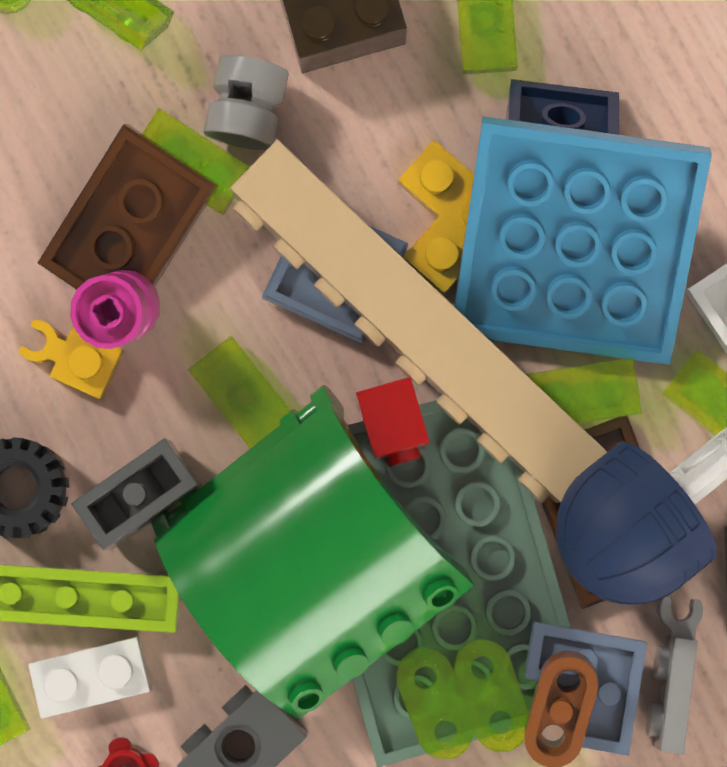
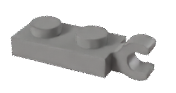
M666 596L658 601L657 614L660 621L668 628L669 635L666 637L665 647L658 646L655 652L653 678L661 680L658 703L650 702L648 708L646 734L647 736H654L653 746L660 751L684 754L698 643L695 640L697 625L703 615V606L700 600L691 599L688 615L684 619L676 620L670 610L672 597Z

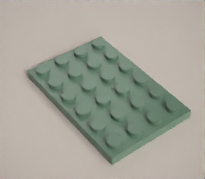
M435 401L419 405L430 443L419 447L421 458L389 467L386 457L374 460L363 421L348 425L364 455L391 493L423 531L467 571L475 585L460 596L452 606L439 612L413 632L406 641L396 645L371 664L364 673L353 678L377 767L525 726L538 682L524 678L533 621L571 628L534 496L518 481L523 472L508 457L501 464L497 462L478 444L476 440L482 433L467 418L459 425Z

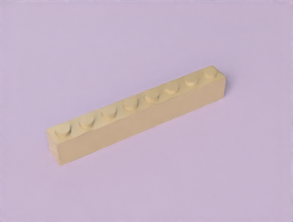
M278 139L230 187L234 198L238 201L232 208L237 215L256 232L264 225L279 240L273 248L294 269L297 270L304 263L319 278L313 285L316 290L337 309L345 302L360 317L354 323L357 329L377 347L386 341L400 355L399 359L395 362L397 367L407 377H411V380L419 386L426 379L441 394L435 401L437 405L459 425L467 418L482 433L476 440L478 444L500 464L508 457L523 472L518 479L519 483L538 501L543 503L550 497L555 503H560L575 478L607 453L597 441Z

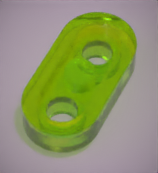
M472 640L458 651L454 661V673L473 731L479 742L489 750L495 752L512 751L525 741L524 729L529 713L510 657L503 647L492 640ZM484 656L492 661L493 668L488 676L480 678L472 673L471 666L476 658ZM497 711H505L510 715V725L504 731H495L490 727V718Z
M429 647L413 649L401 659L396 676L399 690L418 741L424 751L432 757L443 760L456 758L462 755L470 746L474 728L455 674L448 659L438 650ZM425 666L432 668L436 673L434 684L427 688L418 686L414 681L415 672ZM441 721H450L456 726V734L449 741H441L434 734L436 725Z

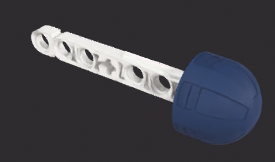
M727 427L669 473L642 449L628 442H620L575 478L565 492L558 510L557 544L560 556L567 570L583 588L595 596L613 603L626 605L651 603L675 592L716 558L717 549L713 535L695 504L727 479Z

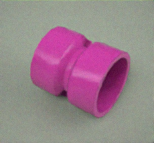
M118 270L88 279L77 288L71 301L70 317L75 331L85 342L96 348L113 349L137 340L154 328L160 316V299L157 289L147 277L136 271Z

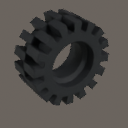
M16 437L0 439V475L8 468L21 466L28 469L37 482L36 496L27 507L20 510H11L0 502V536H3V538H26L46 531L51 523H56L61 516L59 512L62 507L67 505L69 497H65L66 488L70 487L69 478H66L63 472L65 467L62 461L53 455L54 452L39 444V442Z

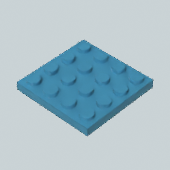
M483 116L454 307L489 340L670 365L712 157L710 147Z

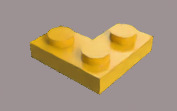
M433 140L402 174L397 184L437 218L403 256V259L444 295L459 278L474 173L436 140Z

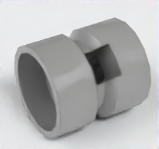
M223 55L219 57L213 88L220 96L218 100L209 103L203 131L204 135L213 140L237 147L267 150L275 142L279 117L273 112V107L283 104L289 76L288 71L276 64L256 58L237 55ZM246 96L252 97L251 102L245 100Z

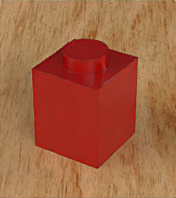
M411 377L356 392V398L374 460L386 457L388 466L392 467L421 458L419 447L428 445L430 441Z

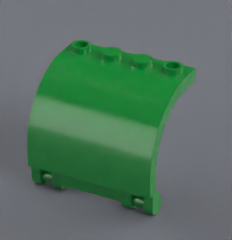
M322 385L310 395L312 401L299 412L292 409L280 419V426L200 489L193 490L182 498V504L171 513L163 511L151 521L157 537L153 541L164 567L184 604L204 633L225 659L251 686L297 720L318 708L325 699L350 680L364 673L371 664L396 645L406 641L418 628L442 610L452 606L460 596L475 586L467 571L423 531L382 481L346 424L342 404L325 385Z

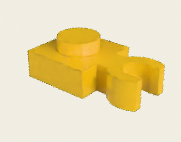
M32 320L30 326L45 334L47 339L46 345L40 351H32L21 346L18 351L19 354L34 363H46L50 360L56 362L49 377L103 400L125 350L119 347L113 349L96 348L85 342L75 331L74 327L71 328L66 341L60 339L57 330L47 322Z

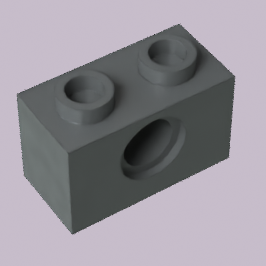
M164 438L72 502L71 505L102 550H112L151 523L163 511H168L193 490L202 487V484L172 441Z
M245 685L221 707L228 716L213 731L204 723L180 746L187 755L179 762L177 767H276L307 738L308 731L297 719L269 701L257 690L252 692ZM233 730L248 732L254 739L255 752L245 759L232 757L225 748V736Z

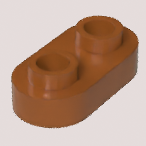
M574 651L558 652L546 660L540 671L525 724L524 738L527 752L531 758L545 767H562L571 763L578 756L583 745L598 692V678L592 662L581 653ZM564 671H573L579 676V680L572 687H564L557 681L559 675ZM550 725H557L564 731L562 737L555 741L546 739L542 732Z

